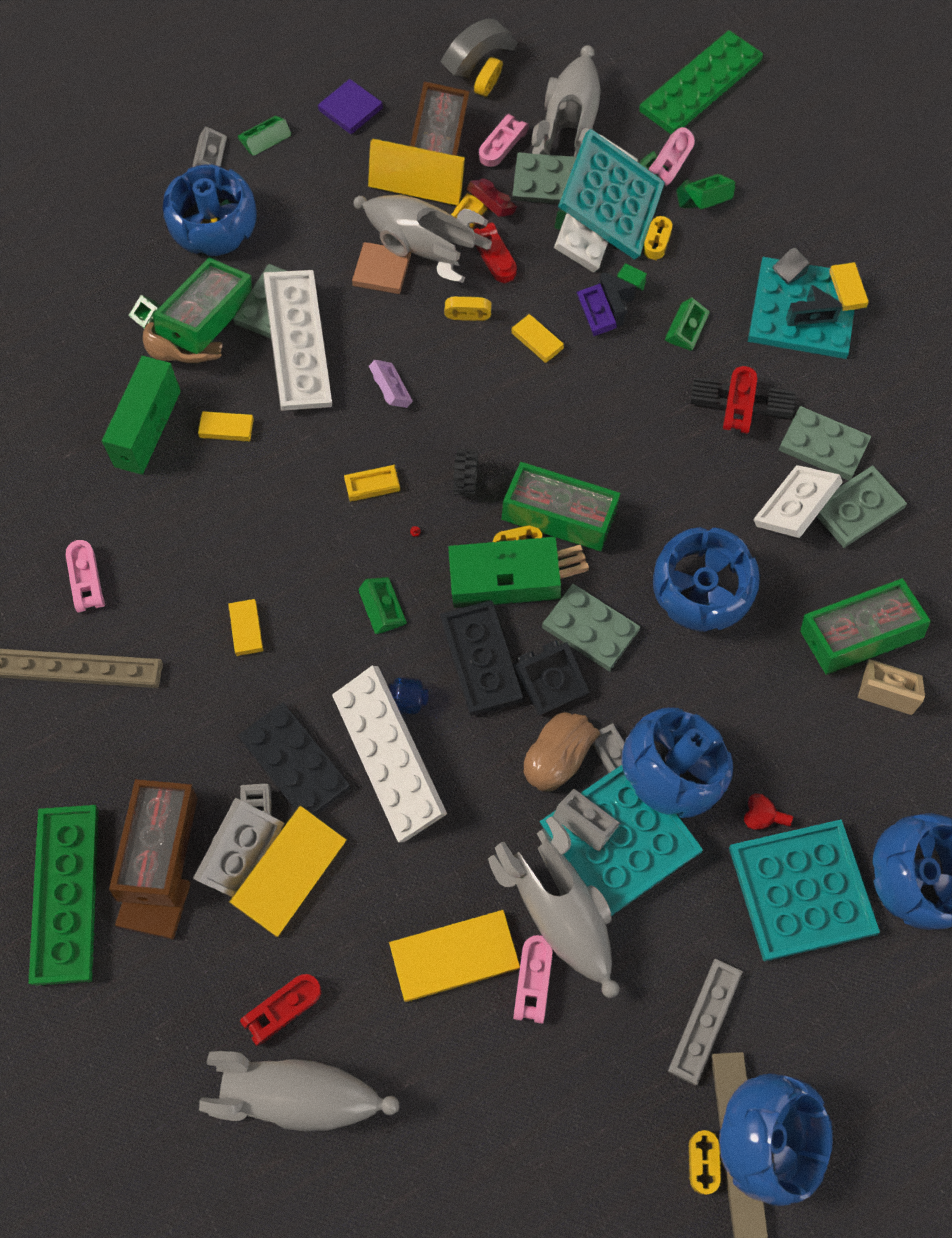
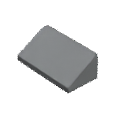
M205 126L199 136L192 167L206 164L220 166L227 136Z
M575 789L559 803L553 815L562 825L597 851L601 850L620 825L617 820Z

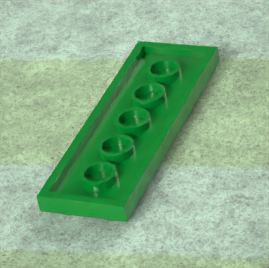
M728 30L642 102L639 112L672 134L677 129L686 126L762 61L763 53Z
M96 805L38 809L29 984L32 986L92 982L99 808Z

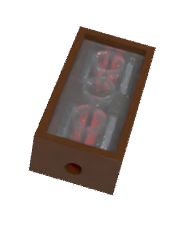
M424 82L410 146L457 156L469 91Z
M135 779L109 888L116 901L175 907L198 799L192 784Z

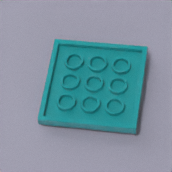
M590 129L584 135L558 207L618 249L636 259L641 254L665 182Z
M763 257L748 342L846 359L849 353L854 310L842 311L841 309L837 322L788 326L786 321L790 304L798 301L807 302L811 285L816 286L839 301L829 272L830 268L809 265L807 274L787 285L772 269L779 259Z
M622 765L580 793L620 823L601 850H595L562 825L571 839L570 849L563 855L575 868L586 886L592 885L601 892L609 906L611 916L703 851L677 814L666 815L659 813L638 798L635 789L625 777ZM555 811L540 821L541 826L552 840L553 834L546 820L553 816Z
M842 819L730 845L729 850L763 961L866 938L880 933Z

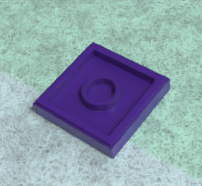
M351 79L318 104V110L350 134L355 132L383 108L380 100Z

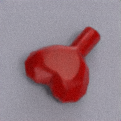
M755 793L748 798L749 811L744 816V822L747 827L759 830L767 828L773 823L791 826L793 816L776 811L774 804L763 794Z

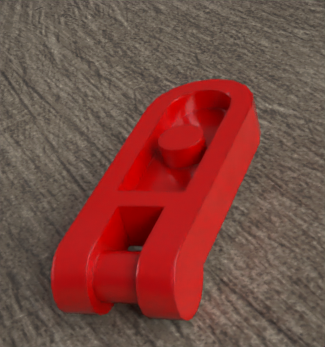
M491 222L480 230L478 228L473 229L474 233L485 238L489 237L490 241H492L491 249L488 250L475 245L492 276L502 283L512 281L516 277L517 266L497 233L495 224Z
M741 366L733 371L723 422L724 430L730 431L733 428L739 429L741 433H749L757 385V374L750 367ZM733 415H743V420L735 419Z
M302 974L294 978L240 1020L244 1029L248 1028L252 1033V1040L257 1047L265 1043L272 1035L317 1002L321 995V987L318 980L309 974ZM266 1015L270 1023L263 1028L258 1020Z

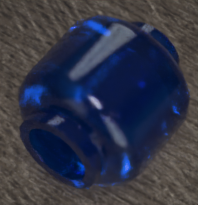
M397 677L393 683L388 684L400 714L414 715L420 712L422 706L427 705L428 689L423 688V684L419 679Z

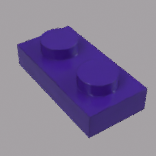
M601 284L577 292L593 336L617 328Z

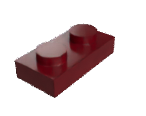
M487 179L470 181L467 187L470 193L498 217L513 215L517 208L510 201L509 196L500 193L494 187V184Z

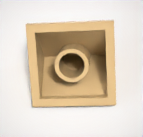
M868 659L858 698L912 715L925 698L923 677Z

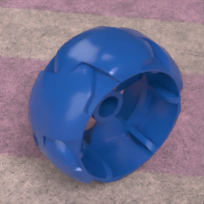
M211 164L192 167L183 175L177 176L169 184L164 194L163 211L168 231L182 248L191 253H204L208 256L227 254L238 248L243 239H248L254 230L257 210L252 190L244 178L232 169L227 171L220 166ZM218 198L228 199L235 203L220 206ZM197 203L199 214L183 219L184 213ZM219 217L221 219L213 223L200 224L203 218L211 220Z
M695 527L676 535L664 546V549L658 556L653 574V589L661 608L667 611L668 616L675 623L684 628L700 632L715 628L722 630L741 620L750 610L760 583L757 561L755 557L752 558L746 543L735 534L717 527L712 528L710 531L702 527ZM695 554L698 557H703L706 554V567L698 569L694 577L675 571L676 565L682 558ZM728 564L730 565V571L738 575V589L735 596L717 585V572ZM689 587L690 600L681 594L682 590H685Z
M661 708L644 716L631 730L622 749V768L626 779L630 781L635 789L636 795L647 806L666 815L678 814L680 818H690L706 812L727 791L733 776L732 756L727 751L718 730L703 717L684 712L683 709ZM654 741L660 742L669 750L665 756L666 764L657 752ZM689 771L699 779L700 784L681 778L680 774Z
M934 813L904 817L882 833L874 849V885L878 896L886 909L892 915L903 919L907 925L926 930L951 928L952 818ZM919 843L924 858L914 859ZM934 848L941 860L943 874H941L937 861L931 858ZM923 885H933L939 897L936 904L925 899L920 891Z
M770 1073L746 1080L731 1096L726 1107L722 1129L720 1130V1153L726 1171L733 1177L732 1182L734 1186L748 1197L775 1206H786L807 1199L821 1184L832 1151L833 1135L831 1120L823 1106V1099L813 1087L794 1077Z

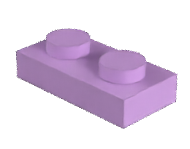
M374 360L369 365L374 375V380L381 388L384 399L389 405L407 408L413 402L392 363Z

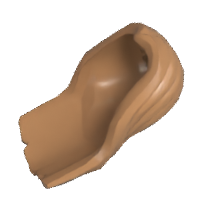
M149 322L143 331L144 348L151 357L157 360L199 363L221 357L222 342H210L200 354H195L174 345L170 340L156 335L154 322Z
M566 712L556 715L545 725L537 741L526 754L524 775L527 781L538 790L545 792L553 791L560 787L579 769L590 746L600 735L599 730L593 728L594 726L588 722V718L585 715H571Z

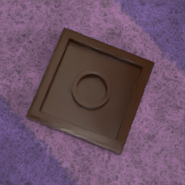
M134 869L133 877H137L138 869ZM160 874L159 879L166 880V876ZM180 879L175 907L122 902L115 926L174 940L191 883Z

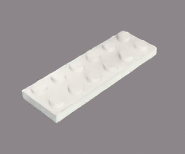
M609 141L611 144H613V145L616 146L618 149H620L621 151H623L625 154H627L628 156H630V157H631L632 159H634L636 162L638 161L637 158H635L634 156H632V155L629 154L628 152L624 151L623 149H621L620 147H618L617 145H615L614 143H612L611 141ZM567 213L554 248L590 271L595 272L599 269L608 241Z
M313 270L265 272L264 285L281 411L331 407L332 398Z
M369 667L332 694L396 839L398 842H405L445 816L447 812L379 667Z

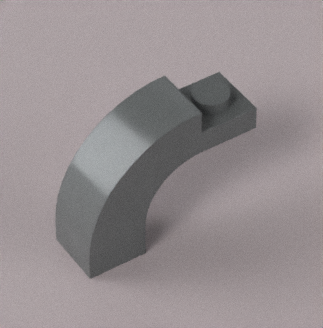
M484 19L469 26L452 42L441 63L454 76L469 78L475 65L484 54L496 48L514 51L518 42L511 37L512 33L504 28L496 19Z

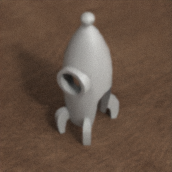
M584 46L581 49V56L570 63L558 78H550L545 98L546 118L534 127L532 135V145L534 148L532 154L546 153L550 155L557 131L568 127L577 130L574 143L576 148L574 157H577L585 133L593 127L600 101V84L597 69L591 59L594 55V49L591 46Z
M403 195L381 196L368 201L364 196H358L354 199L355 208L358 210L365 209L368 219L380 233L381 242L390 252L400 257L406 256L408 252H411L429 260L439 262L437 265L438 274L451 281L463 283L465 279L464 276L453 270V265L459 266L457 260L460 258V253L455 251V245L451 243L470 248L477 245L487 250L491 249L492 241L474 233V230L469 227L471 223L486 226L488 220L470 209L461 210L457 218L427 202Z
M553 816L546 820L553 834V840L545 829L537 833L542 842V845L538 847V851L559 889L560 896L548 894L544 890L520 852L513 855L505 842L498 844L495 847L497 855H492L488 860L499 884L504 887L517 885L522 900L534 923L557 956L580 974L593 981L600 982L603 985L602 993L605 997H616L619 993V985L616 981L610 979L612 959L606 926L611 922V912L601 892L592 885L586 886L575 868L563 855L570 849L571 839L562 824Z
M228 1051L209 1052L207 1065L217 1066L216 1071L223 1072L219 1099L201 1098L199 1111L209 1113V1116L219 1119L240 1121L248 1115L276 1123L283 1129L299 1131L332 1130L364 1120L375 1114L378 1110H382L385 1114L393 1115L399 1109L397 1098L387 1096L381 1099L363 1081L338 1067L300 1059L250 1062L241 1053Z

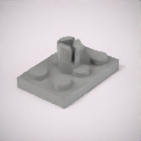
M235 798L193 879L233 897L276 839L284 822Z

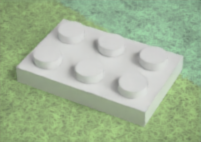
M796 465L754 518L756 526L800 538L842 484L841 476Z

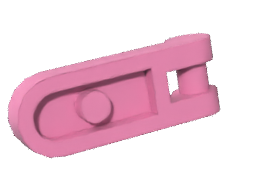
M507 114L479 149L480 162L488 167L498 165L517 141L526 135L529 124L524 121L518 122L514 116Z
M681 127L671 134L657 159L650 166L649 171L654 175L657 174L665 182V186L674 179L693 148V134L687 128Z
M76 540L68 545L66 560L74 606L77 613L93 606L96 608L104 607L105 603L94 550L87 541ZM91 591L92 596L83 598L82 592Z
M540 935L528 938L523 946L513 1019L522 1021V1018L534 1019V1023L543 1024L552 948ZM525 997L537 998L536 1007L524 1005Z

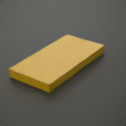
M372 139L370 142L368 187L459 205L461 202L465 158Z
M299 806L229 903L278 937L346 842V839L306 809Z
M503 910L389 942L404 1002L520 969Z

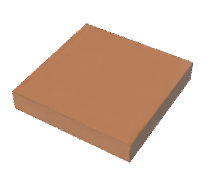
M364 242L352 279L353 286L400 294L411 252H408L406 256L400 257L390 252L384 245Z

